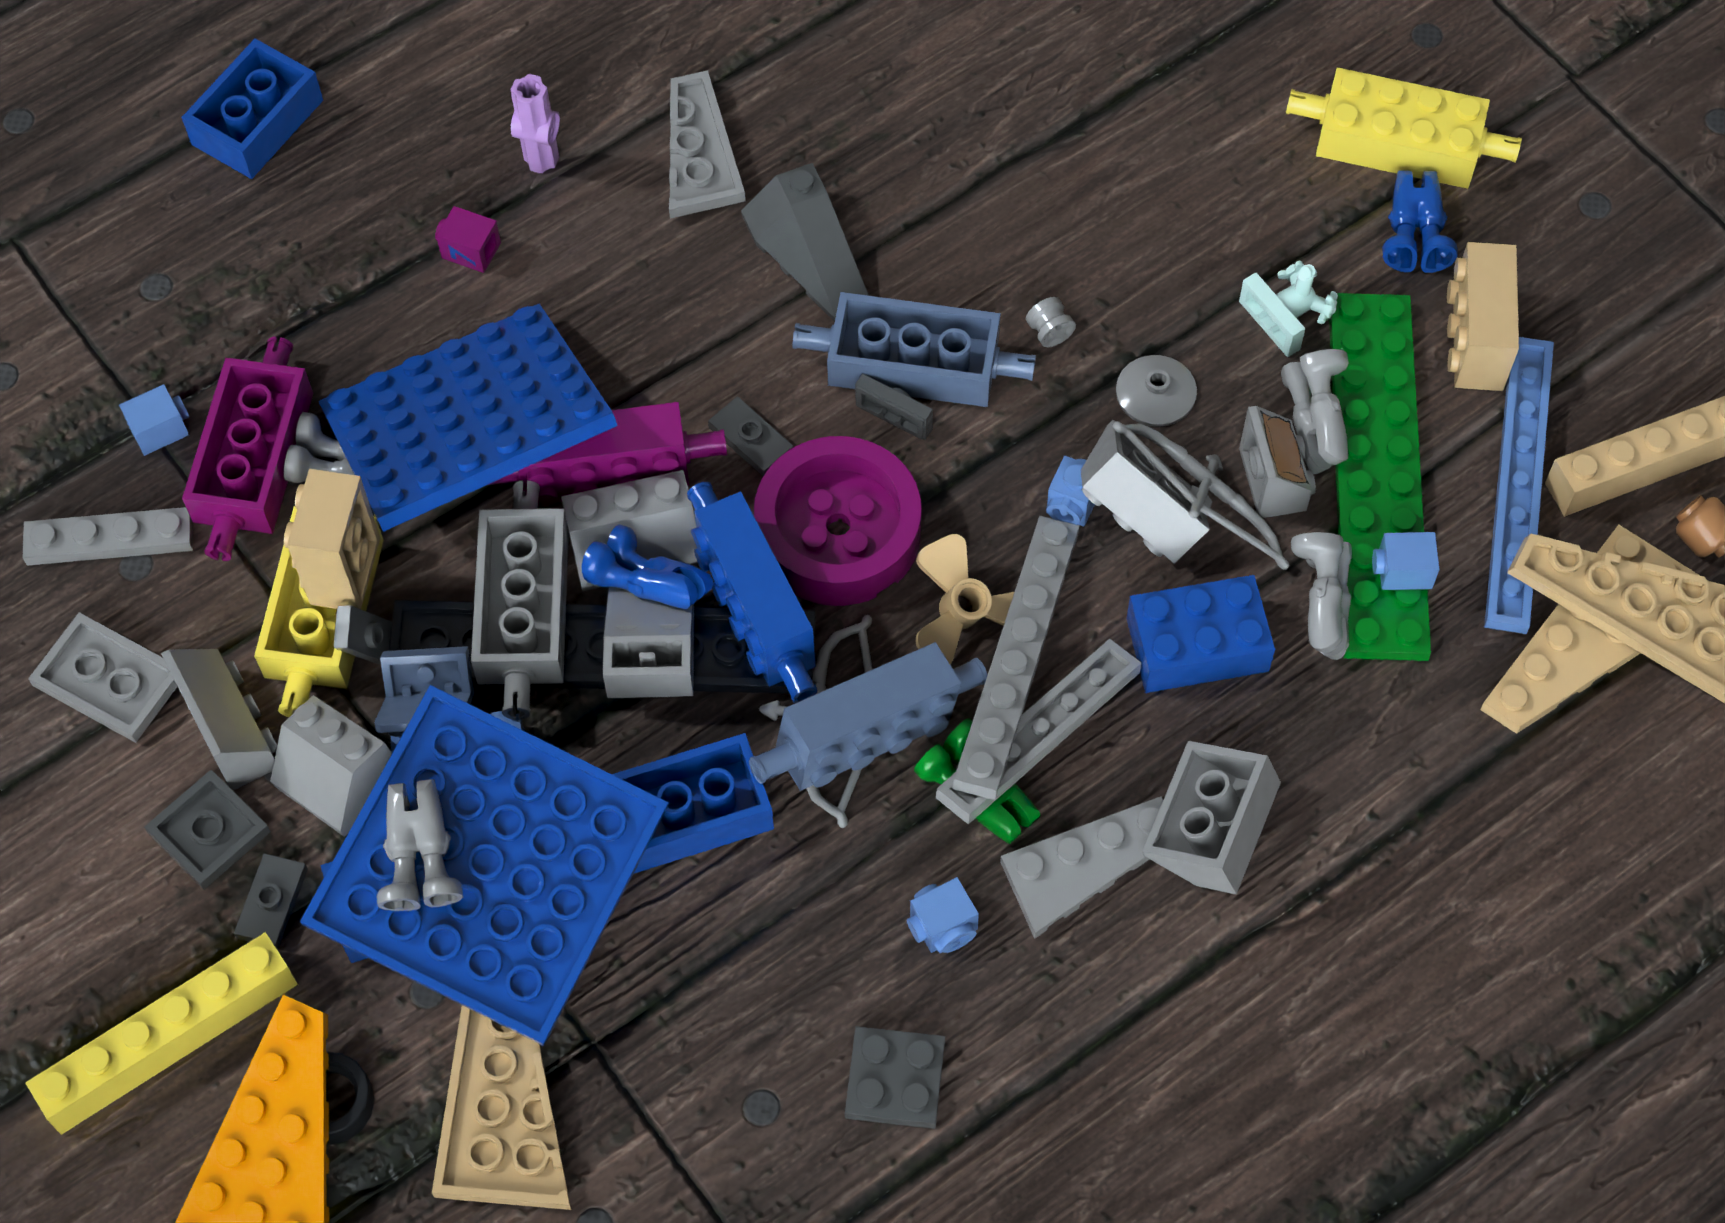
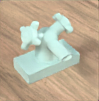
M1297 261L1286 270H1280L1277 273L1278 279H1287L1291 282V286L1275 294L1257 273H1254L1243 280L1239 299L1242 306L1287 357L1301 349L1305 327L1297 318L1312 310L1320 313L1317 323L1324 324L1326 320L1331 319L1337 305L1336 299L1338 295L1334 291H1331L1326 299L1316 295L1312 283L1314 277L1317 276V271L1314 266L1310 264L1304 265L1302 261Z

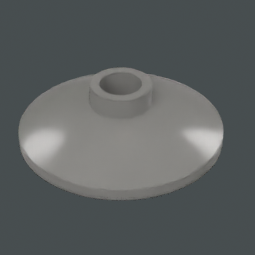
M1161 355L1144 356L1130 362L1121 371L1116 384V397L1121 409L1131 419L1147 426L1163 427L1181 421L1192 410L1197 396V386L1191 372L1179 361ZM1151 382H1161L1164 385L1155 386Z

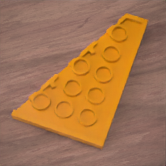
M286 995L282 996L175 1223H329L326 1174H329V1158L326 1154V1145L329 1141V1102H326V1070H329V1054L326 1051L328 1014Z

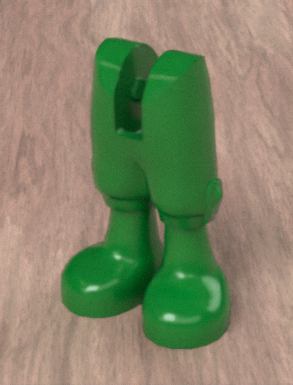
M967 718L962 721L947 737L943 747L937 744L925 753L914 768V772L920 779L926 782L943 784L957 771L953 767L952 762L959 765L973 722L972 719ZM1015 783L975 819L1001 840L1010 844L1021 834L1019 824L1029 827L1041 817V813L1025 792Z

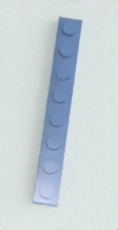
M1519 337V350L1507 379L1484 628L1527 634L1530 628L1533 588L1511 576L1507 571L1524 538L1531 533L1538 535L1554 346L1552 341Z

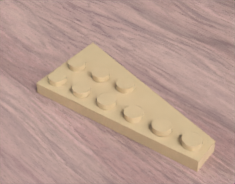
M1619 524L1597 552L1602 555L1606 552L1620 555L1622 560L1638 564L1644 561L1699 575ZM1558 604L1484 701L1480 710L1517 734L1557 708L1559 703L1576 692H1582L1591 686L1593 681L1607 672H1613L1639 655L1640 652Z
M1532 533L1524 538L1507 571L1508 574L1725 703V585L1707 581L1704 576L1644 561L1638 564L1622 560L1620 555L1608 552L1602 555L1582 550L1579 545Z
M462 1005L432 1195L434 1198L572 1210L540 1044Z

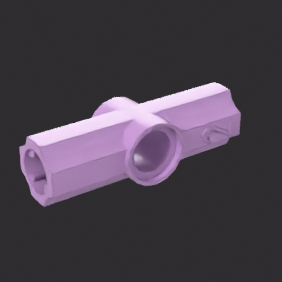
M527 74L521 79H515L511 88L514 106L511 135L520 139L523 158L529 164L530 171L543 174L546 170L555 168L559 160L556 137L559 130L560 115L559 112L551 110L548 90L543 85L541 77Z

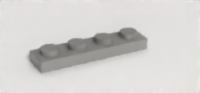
M186 507L24 521L22 558L27 566L193 551V522Z

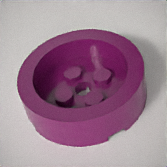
M828 436L799 444L781 455L770 466L757 489L754 517L794 594L804 600L830 606H846L869 601L876 598L877 593L888 588L894 582L898 583L907 574L915 561L921 538V498L917 484L907 467L894 454L873 442L855 437ZM838 519H842V522L846 523L850 528L843 535H834L827 530L828 526L833 522H837Z

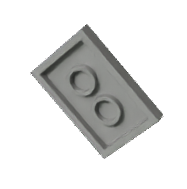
M80 612L28 678L35 688L135 743L178 687L163 657Z

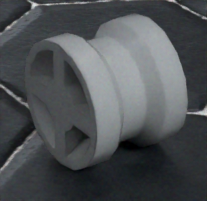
M1050 297L1040 301L1026 315L1028 325L1038 331V340L1043 347H1053L1062 343L1076 329V323L1072 317L1064 314V305L1058 297Z

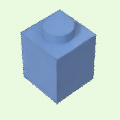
M164 384L119 404L144 456L189 435L183 420L189 418L188 412L179 395L171 398Z
M1435 532L1384 533L1379 549H1374L1372 555L1373 573L1380 574L1382 590L1433 588L1440 570Z

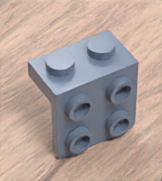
M468 646L383 651L380 662L386 698L374 722L376 732L388 733L390 736L395 737L402 736L430 685L471 704L474 696V687Z

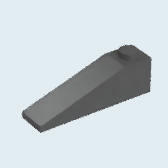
M813 163L776 175L741 210V215L756 246L762 252H768L780 264V269L788 277L791 275L806 289V295L834 322L840 292L869 296L829 195Z

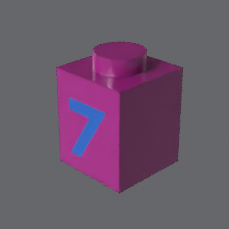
M453 206L446 219L443 218L439 222L435 233V239L438 241L442 259L485 273L501 244L496 220Z

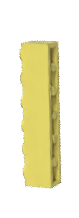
M265 932L25 1083L46 1119L62 1135L298 984L289 967Z

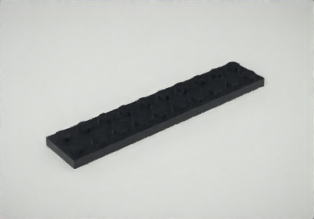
M395 600L389 651L468 646L473 686H505V684H477L471 663L474 602ZM566 604L563 683L531 684L530 687L606 689L603 678V652L607 605ZM694 608L693 691L790 694L784 681L769 687L762 673L757 676L754 674L746 652L750 651L745 639L737 640L730 626L729 617L732 614L729 608ZM803 610L813 628L815 647L816 613L813 610ZM814 668L807 670L812 682Z

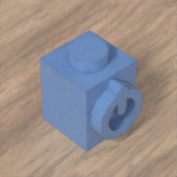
M1064 455L1048 490L1046 513L1052 519L1085 527L1095 505L1082 491L1081 469L1086 462L1085 459L1075 460Z
M958 877L940 886L931 884L919 890L914 895V899L910 901V918L907 919V924L915 940L918 943L924 941L931 953L936 950L939 953H949L960 949L973 940L977 934L976 930H978L979 913Z

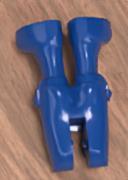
M1399 170L1397 172L1392 211L1388 215L1392 229L1397 235L1387 239L1382 246L1385 263L1397 271L1411 272L1416 267L1417 243L1414 240L1416 227L1420 229L1422 234L1421 269L1424 273H1434L1446 269L1456 261L1458 256L1457 244L1452 238L1439 234L1443 230L1448 217L1443 210L1442 193L1437 171H1423L1421 188L1414 187L1412 171Z
M620 524L611 531L607 545L598 541L589 545L582 561L583 577L591 584L600 587L625 589L638 598L650 599L680 609L689 608L706 595L714 584L710 574L689 563L663 556L650 559L640 556L636 553L637 538L635 532L630 527Z

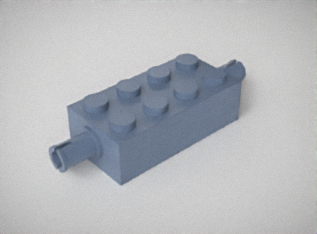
M840 292L835 323L831 328L796 323V331L793 333L792 343L793 349L801 348L828 352V386L855 389V384L863 373L890 388L896 387L904 390L910 397L988 407L992 378L996 379L997 375L1032 381L1036 355L1033 354L1025 355L1000 351L998 342L1001 313Z
M934 642L784 708L776 747L760 755L750 757L749 765L751 771L760 784L788 771L800 791L812 785L822 787L830 783L837 774L850 768L852 770H860L869 765L875 757L888 751L891 754L900 752L909 746L914 739L923 735L932 737L941 733L949 725L958 695L985 684L988 676L986 668L978 658H974L970 662L953 669L937 643Z

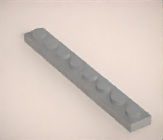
M1043 516L1038 518L954 777V790L996 800L1075 547L1079 525Z

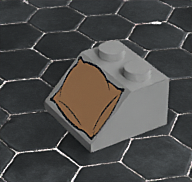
M1258 406L1248 407L1239 450L1256 512L1262 518L1307 511L1310 496L1315 494L1316 485L1313 472L1306 470L1304 465L1305 444L1302 435L1295 434L1292 420Z

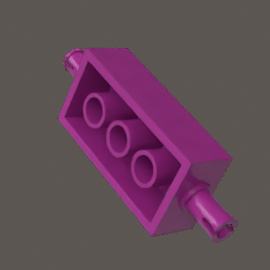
M270 337L268 339L262 362L225 357L182 500L192 522L213 525L208 544L205 547V554L214 560H219L220 553H223L222 561H229L231 559L236 536L240 529L269 534L274 532L288 481L284 479L286 454L290 445H296L298 420L302 412L309 411L313 397V391L305 368L287 366L290 354L293 351V344L280 337L278 346H276L277 337Z
M679 402L612 410L618 426L488 485L523 480V491L527 495V480L536 482L540 486L539 507H549L557 502H562L561 496L684 470L687 486H689L687 464L691 463L690 459L719 455L727 456L724 429H721L720 431L687 435V431H682Z

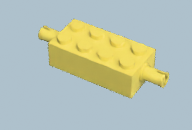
M1338 67L1336 68L1330 94L1326 93V97L1291 89L1286 114L1320 120L1319 124H1323L1316 152L1317 157L1396 174L1399 170L1412 171L1413 177L1422 179L1423 171H1437L1439 183L1466 189L1469 188L1477 159L1481 157V154L1516 163L1522 141L1520 137L1515 138L1487 132L1488 128L1484 126L1490 103L1489 99Z
M295 506L293 507L290 522H294L297 512ZM374 517L380 535V541L361 607L363 611L367 610L384 541L376 517ZM283 545L254 657L264 678L287 681L278 711L280 714L290 717L294 710L309 700L312 685L347 689L355 656L334 648L337 609L310 605L304 588L300 587L298 572L296 568L292 567V557L289 549Z

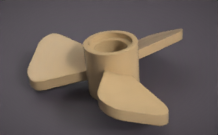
M950 534L919 551L916 557L917 565L946 593L939 603L941 616L917 633L916 646L918 649H921L936 642L949 664H951L962 629L971 627L982 617L1004 626L1014 592L991 596L989 589L984 583L977 579L968 578L967 545L965 539L958 534ZM958 596H963L971 602L972 612H967L961 608Z

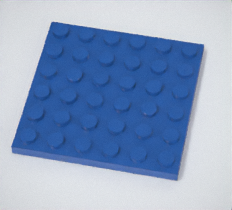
M540 303L520 308L510 317L496 323L484 324L476 332L460 339L448 340L433 351L424 355L412 356L397 367L385 372L373 373L365 381L349 388L337 389L330 393L327 398L318 401L354 475L361 477L370 507L383 532L618 426L612 410Z
M430 685L300 923L544 1046L669 805L667 801ZM434 779L441 803L445 831L451 836L449 849L443 857L448 876L461 882L463 898L456 903L442 907H428L424 904V861L418 851L415 860V875L421 907L411 911L381 909L377 905V893L382 887L392 884L395 872V863L389 860L383 848V844L387 839L386 808L388 785L405 783L410 803L409 811L418 809L416 801L417 781Z

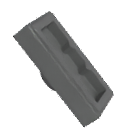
M862 373L855 384L856 406L922 440H926L933 427V409L912 399L904 390L896 387L890 388Z
M738 396L708 420L709 429L712 431L724 429L726 444L762 476L765 475L766 471L781 455L794 448L788 440Z
M338 606L334 648L367 661L381 664L380 657L383 651H389L392 622L353 606Z
M263 854L234 931L237 939L250 942L266 932L276 949H279L308 870L305 863Z

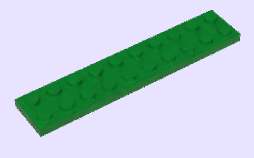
M1337 293L1336 311L1331 316V319H1329L1330 349L1346 351L1349 360L1346 370L1338 375L1331 376L1332 394H1335L1340 402L1348 444V459L1335 465L1338 535L1343 537V542H1349L1352 548V559L1349 564L1347 582L1348 590L1351 594L1348 616L1349 647L1346 649L1343 658L1428 661L1431 655L1427 589L1382 590L1380 574H1374L1372 567L1373 550L1379 549L1384 533L1424 532L1410 295Z

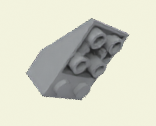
M609 587L603 652V678L607 698L693 696L694 604L687 609H680L650 599L638 598L625 589Z

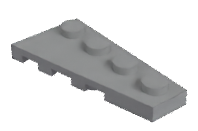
M708 70L671 78L670 219L746 202L744 187Z
M1162 796L1001 856L1000 863L1034 939L1047 931V928L1062 917L1066 918L1079 909L1083 902L1096 893H1102L1114 885L1115 880L1130 870L1134 871L1150 860L1143 855L1142 850L1162 805Z

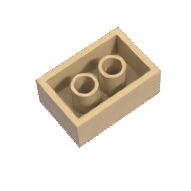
M1467 242L1463 257L1456 258L1454 280H1449L1447 288V303L1453 304L1454 314H1449L1447 325L1448 338H1454V348H1450L1448 354V372H1454V388L1503 391L1519 350L1516 245Z
M309 469L305 484H300L296 491L295 507L297 512L294 522H288L286 526L284 546L289 549L292 557V567L296 568L298 572L300 587L304 588L310 605L337 609L338 606H353L361 609L380 541V535L361 477Z

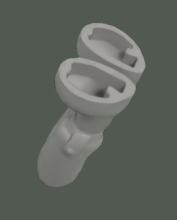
M1325 349L1304 354L1300 357V362H1290L1284 365L1281 370L1282 382L1290 390L1295 404L1293 407V422L1297 435H1302L1304 440V460L1308 469L1313 474H1319L1329 469L1331 465H1337L1348 459L1347 433L1340 402L1337 396L1331 393L1330 389L1331 376L1340 374L1346 370L1349 364L1346 351L1340 349Z
M302 412L296 429V445H290L286 454L284 479L293 483L305 482L309 469L354 475L338 441L322 433L320 421L315 414ZM318 457L338 459L339 461L329 462L318 459Z
M1312 532L1299 534L1292 537L1291 550L1295 556L1306 559L1308 566L1315 568L1317 571V579L1314 580L1313 586L1309 591V642L1314 649L1320 651L1327 658L1338 660L1345 655L1346 649L1349 647L1348 616L1351 594L1349 593L1347 582L1349 564L1352 559L1351 544L1343 542L1342 536L1332 533Z
M434 779L417 781L416 801L418 809L409 811L410 803L405 783L388 785L386 808L387 839L383 844V848L389 860L395 863V872L392 884L382 887L377 893V905L381 909L411 911L421 907L415 875V860L418 851L424 861V904L428 907H442L456 903L463 898L461 882L448 876L443 857L449 849L451 836L445 831L441 803Z

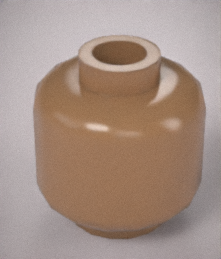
M1700 495L1677 514L1676 518L1679 523L1676 526V533L1696 556L1703 558L1714 553L1720 558L1725 554V505L1717 497L1704 499Z

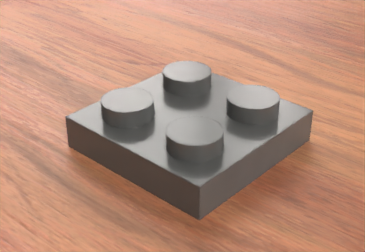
M212 770L207 772L144 826L147 833L203 890L271 832L268 825Z
M855 1026L845 1119L935 1129L945 1036Z

